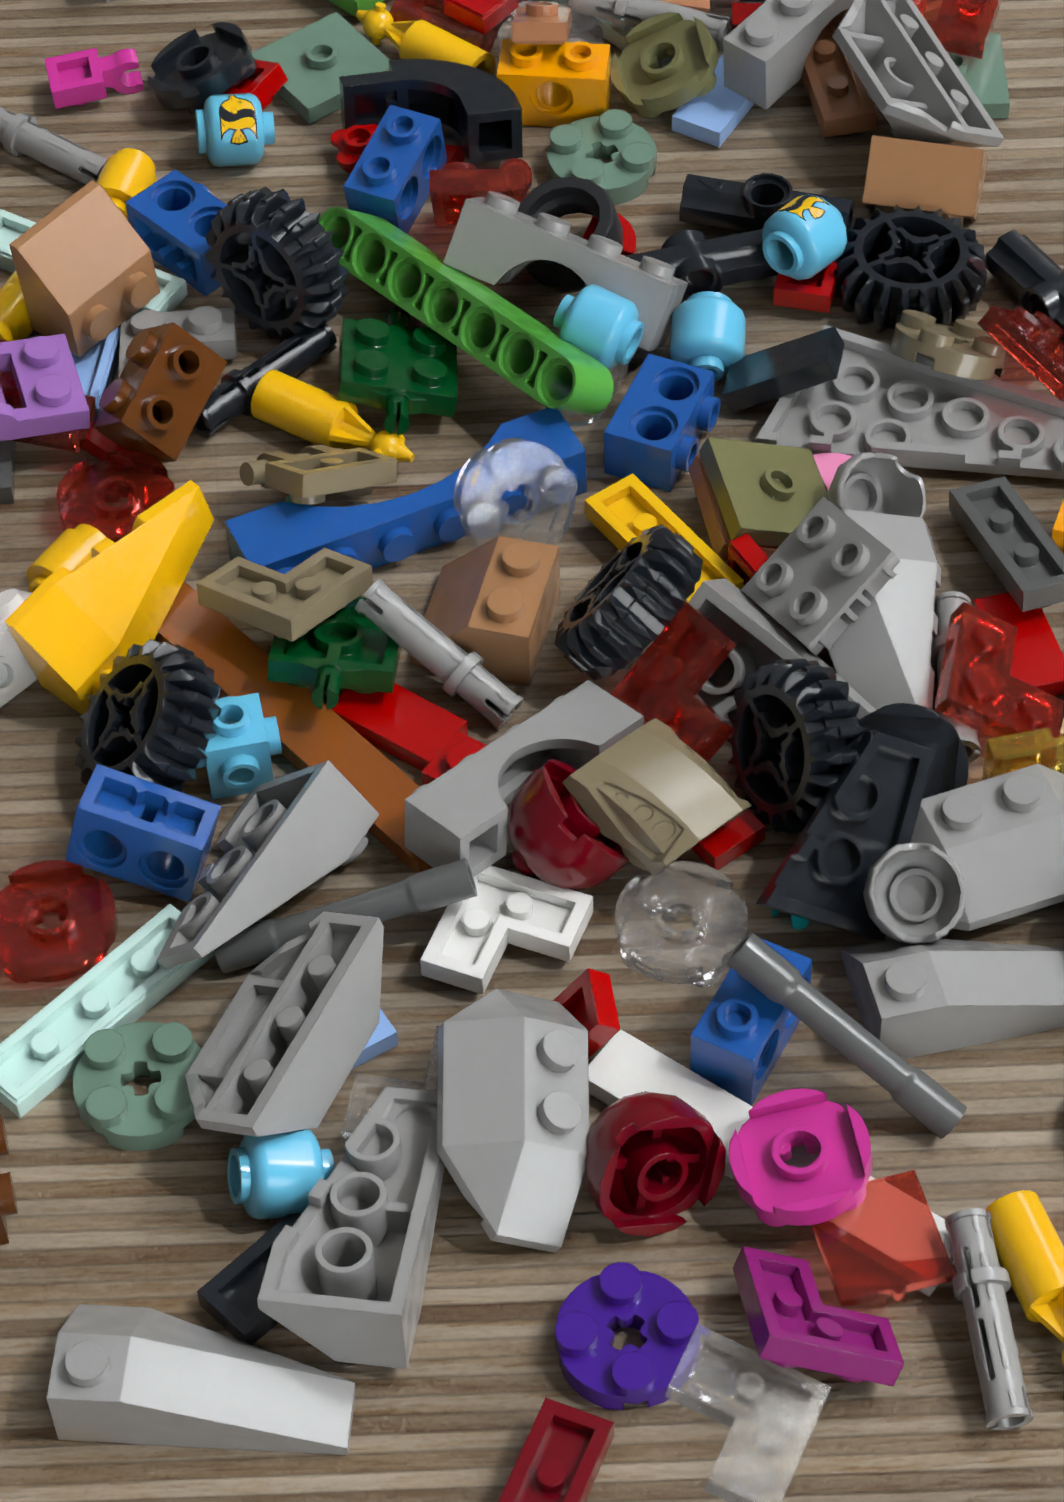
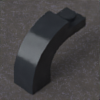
M400 59L389 60V71L339 77L342 127L345 130L354 125H379L389 106L394 105L440 118L443 133L458 141L469 164L523 157L521 105L508 85L485 71L441 60Z

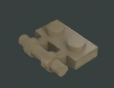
M312 445L303 447L299 454L293 455L281 451L262 453L256 461L241 464L239 473L241 481L246 486L260 484L265 489L272 488L289 494V500L293 503L310 505L325 502L326 494L338 493L345 496H366L372 494L373 486L396 483L398 459L360 447L344 450L341 447L332 448L326 445Z

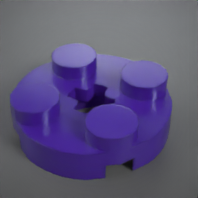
M617 1262L610 1264L602 1270L600 1275L593 1276L578 1285L568 1295L559 1310L555 1326V1347L563 1376L567 1383L581 1397L603 1408L624 1410V1403L638 1404L648 1401V1407L664 1403L675 1396L687 1384L695 1370L698 1354L699 1316L686 1295L667 1279L651 1272L639 1271L637 1267L630 1263ZM620 1328H635L640 1331V1339L645 1344L640 1348L627 1344L621 1350L613 1347L614 1331Z

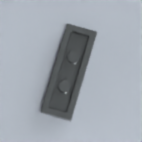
M1005 476L949 490L950 512L1022 612L1064 602V554Z

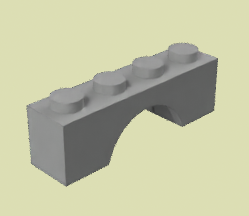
M853 0L765 1L723 38L724 86L767 110L800 80L805 61L817 37L836 15L849 9Z
M488 191L486 197H475L465 200L443 264L492 285L511 282L523 268L537 260H549L560 263L573 270L587 286L591 284L598 285L637 305L639 321L645 324L644 333L638 347L647 351L664 347L671 329L672 315L675 308L680 305L688 282L673 276L675 267L648 256H643L641 262L621 254L623 249L621 244L603 236L591 234L589 241L569 233L572 225L556 216L539 213L537 219L518 211L520 202L497 192Z
M587 680L566 695L554 699L549 706L523 723L512 726L503 736L475 754L466 756L458 765L429 784L420 786L405 799V848L433 868L466 858L473 877H475L506 856L507 805L512 801L516 790L536 769H540L546 762L552 759L568 764L573 769L578 770L594 757L641 727L644 722V716L590 680Z

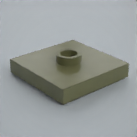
M708 437L699 450L731 540L748 533L757 545L779 547L823 496L828 499L827 490L812 451L809 448Z

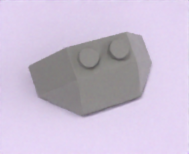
M853 0L833 34V38L862 81L868 96L876 103L891 125L890 129L896 138L970 148L998 147L1005 138L913 0Z
M1034 764L922 799L910 843L932 844L942 850L959 865L968 891L963 916L952 929L971 931L1064 901V774L1041 764Z
M322 912L309 923L311 930L286 942L248 974L185 1075L190 1098L195 1109L193 1110L195 1119L202 1129L260 1137L317 1128L379 1024L384 926L379 917Z
M495 989L444 1021L438 1028L437 1153L463 1196L483 1218L480 1224L491 1241L556 1253L562 1247L585 1172L587 1140L589 1136L588 1030L559 1002Z

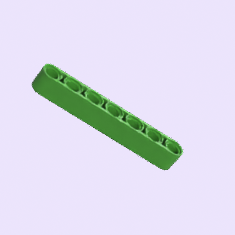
M341 207L329 208L322 214L319 223L325 231H334L331 241L334 247L345 252L339 263L349 273L542 405L556 410L595 415L603 411L611 401L614 391L613 378L605 365L576 346L562 340L557 333L468 274L443 264L444 258L384 218Z

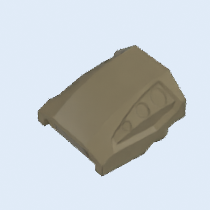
M656 718L642 725L594 757L562 782L587 816L598 825L600 833L618 843L624 855L633 865L649 870L654 877L702 839L704 840L729 821L732 822L751 807L747 800L738 798L716 771L700 755L680 740L671 727Z

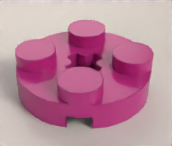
M801 1088L784 1090L767 1096L748 1111L750 1119L741 1126L738 1135L735 1129L730 1140L729 1160L733 1180L740 1196L748 1205L755 1209L758 1218L763 1223L773 1227H782L787 1224L795 1226L818 1224L833 1219L845 1211H851L864 1201L867 1194L866 1184L872 1173L873 1158L869 1132L856 1110L846 1104V1110L838 1103L827 1101V1096L824 1092ZM796 1146H805L808 1154L820 1153L818 1159L812 1161L811 1165L796 1168L784 1163V1161L792 1158L791 1148Z

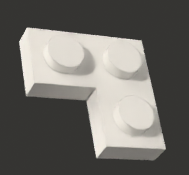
M489 866L474 877L477 889L476 897L447 905L420 959L422 976L484 994L507 944L570 962L593 914V896L571 889L556 887L544 881L495 866Z

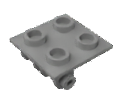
M823 496L741 591L817 656L824 647L830 651L833 648L832 644L849 626L840 616L844 613L856 622L859 617L848 607L857 599L868 608L871 602L861 593L865 589L875 597L884 585L897 575L893 569L900 560L893 551Z

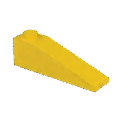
M190 480L138 515L133 524L132 532L116 543L106 537L92 546L93 558L72 572L63 566L52 573L4 621L41 686L83 715L87 712L91 703L88 695L95 694L100 686L101 673L109 674L112 671L113 661L117 656L126 657L128 650L133 644L143 646L150 639L155 640L214 522V517L199 485Z

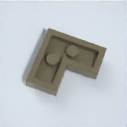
M323 548L285 574L237 556L197 582L196 585L199 605L227 615L231 619L242 621L272 633L278 638L293 642L365 593L373 584L372 565Z

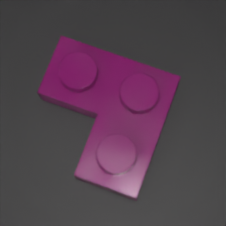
M742 1246L732 1269L759 1359L769 1360L784 1368L802 1367L836 1374L840 1378L851 1382L869 1381L894 1386L904 1366V1361L888 1318L822 1304L808 1260Z

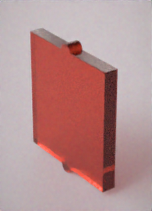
M915 1170L868 1181L865 1199L857 1208L846 1210L844 1213L828 1221L811 1225L841 1308L887 1297L901 1301L905 1298L907 1292L951 1282L955 1277L954 1268Z

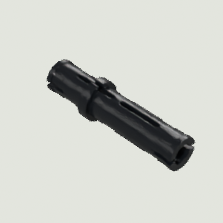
M328 324L320 325L315 329L308 327L302 332L287 338L242 370L233 369L221 378V384L212 391L193 430L200 436L208 438L238 415H249L251 413V401L254 390L260 379L268 371L274 369L295 377L315 361L337 348L335 345L337 339Z

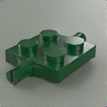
M394 307L387 312L386 323L371 318L361 320L343 318L339 337L337 400L365 404L379 410H384V427L390 434H393L395 421L397 422V435L404 434L408 430L409 414L426 413L454 417L458 398L457 346L430 327L409 328V313L401 309L400 319L398 320V307Z
M360 595L348 603L347 606L338 610L293 642L274 635L268 657L267 681L288 683L300 688L315 686L311 695L313 704L319 709H323L325 695H327V710H330L338 704L340 688L350 689L362 694L374 692L393 693L402 647L363 614H359L355 610V606L360 599H367Z

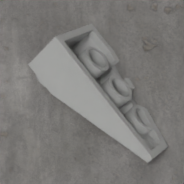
M386 1087L346 1141V1153L327 1180L320 1178L309 1192V1205L293 1227L285 1225L273 1242L257 1299L259 1310L337 1362L401 1369L408 1368L421 1313L445 1168L443 1161L437 1153L438 1092Z

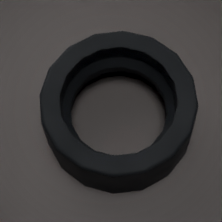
M573 176L552 179L534 188L520 202L518 211L536 219L539 213L550 214L558 218L575 213L594 215L599 223L593 234L606 237L623 246V227L615 207L606 190L592 180ZM537 260L525 267L530 276L546 286L565 289L585 285V282L573 270L554 261Z

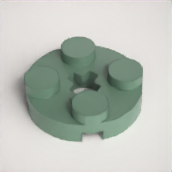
M618 109L608 110L601 116L588 117L570 124L559 125L551 131L550 146L547 153L548 176L550 180L570 176L592 180L606 190L613 205L622 204L637 198L648 188V179L652 174L655 175L657 168L656 145L651 135L644 128L632 123V117L628 112ZM598 158H607L610 159L611 162L603 163Z
M146 1021L129 1023L113 1029H101L91 1034L85 1041V1053L77 1062L73 1075L74 1098L78 1114L85 1126L90 1131L91 1126L96 1132L105 1135L108 1144L128 1151H148L173 1144L185 1135L183 1128L195 1119L193 1111L195 1109L190 1098L185 1075L201 1051V1048L193 1040L191 1031L185 1025L178 1022L159 1023ZM141 1076H150L160 1081L150 1084L148 1094L135 1095L133 1086L127 1085L133 1079Z

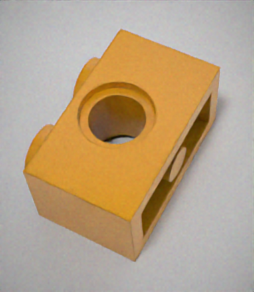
M503 39L496 76L508 85L516 95L522 108V126L557 127L580 119L601 116L604 112L608 111L611 97L610 44H594L583 41L565 42L564 44H515V42H512V39Z

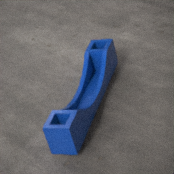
M547 407L502 423L489 443L466 465L443 480L412 494L380 503L348 507L307 506L280 501L226 520L225 527L230 561L238 556L282 574L287 573L323 548L372 565V569L391 562L401 561L413 554L447 542L459 540L466 535L502 522L512 521L519 516L555 503L565 502L572 497L586 493V450L561 412Z

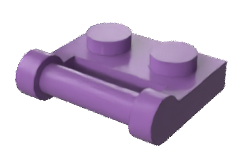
M65 334L37 336L30 339L0 343V372L12 371L23 407L14 409L9 404H6L0 384V441L90 428L89 407Z

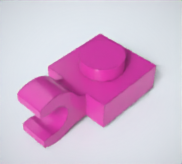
M97 48L44 59L55 109L73 105H84L91 101L108 98L107 87L113 88L122 94H134L144 89L140 71L124 73L127 70L139 68L135 49H122L112 55L99 58Z

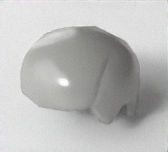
M871 452L859 453L838 466L827 493L828 500L840 510L847 509L923 518L927 509L925 484L922 478L906 471L898 463L897 456L880 452L875 454Z
M905 843L897 844L888 849L870 867L863 895L869 918L883 934L895 941L918 944L934 942L946 936L949 930L955 927L963 916L968 891L959 865L942 850L932 844Z

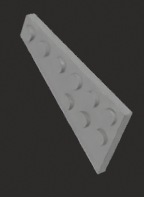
M824 325L822 330L830 328L832 326ZM838 328L836 329L845 345L837 379L780 397L755 438L756 443L809 448L812 454L840 453L854 456L866 452L874 454L878 452L897 456L898 463L902 467L1064 479V400L996 378L992 380H975L931 370L933 362L926 359L923 355L917 354L915 362L912 363L890 350L889 344Z

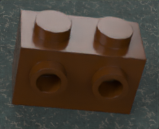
M172 322L143 329L132 339L126 350V358L129 360L120 377L115 379L102 394L99 402L102 411L93 428L147 466L177 460L227 364L226 360Z

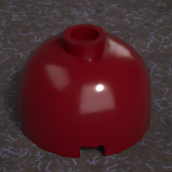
M552 759L546 762L540 769H536L514 793L507 815L508 836L515 849L511 853L512 861L524 876L543 880L545 883L556 887L579 891L598 886L616 875L625 867L629 859L624 855L618 843L600 833L598 825L587 816L574 796L562 783L576 770L568 764Z
M644 1091L624 1096L611 1104L590 1125L583 1180L598 1210L603 1216L611 1220L617 1229L627 1235L651 1237L673 1231L685 1224L687 1221L684 1217L676 1214L690 1209L698 1199L705 1207L715 1196L725 1173L726 1149L721 1138L715 1133L711 1123L691 1105L675 1095Z

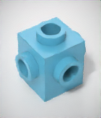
M259 693L236 697L227 696L216 700L215 704L222 709L220 715L213 721L212 726L217 735L210 739L205 752L208 758L201 759L195 768L206 767L212 800L249 794L255 786L274 780L271 755L282 754L276 716L263 717Z

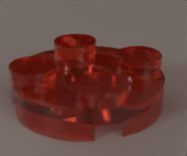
M129 450L107 452L108 461L98 462L92 466H89L88 459L76 464L62 478L56 494L63 532L66 529H75L79 524H88L116 543L132 532L133 524L138 515L175 491L174 483L168 478L167 469L156 458ZM120 497H126L128 503L118 507H110L105 504L116 503Z
M64 860L32 863L19 868L8 876L10 884L0 891V965L3 967L5 975L11 981L17 983H28L31 981L48 983L71 979L85 974L109 954L108 950L117 935L118 917L113 894L103 879L99 877L98 882L94 877L84 874L83 866ZM57 913L59 920L64 921L60 926L52 929H43L35 926L44 923L45 914Z

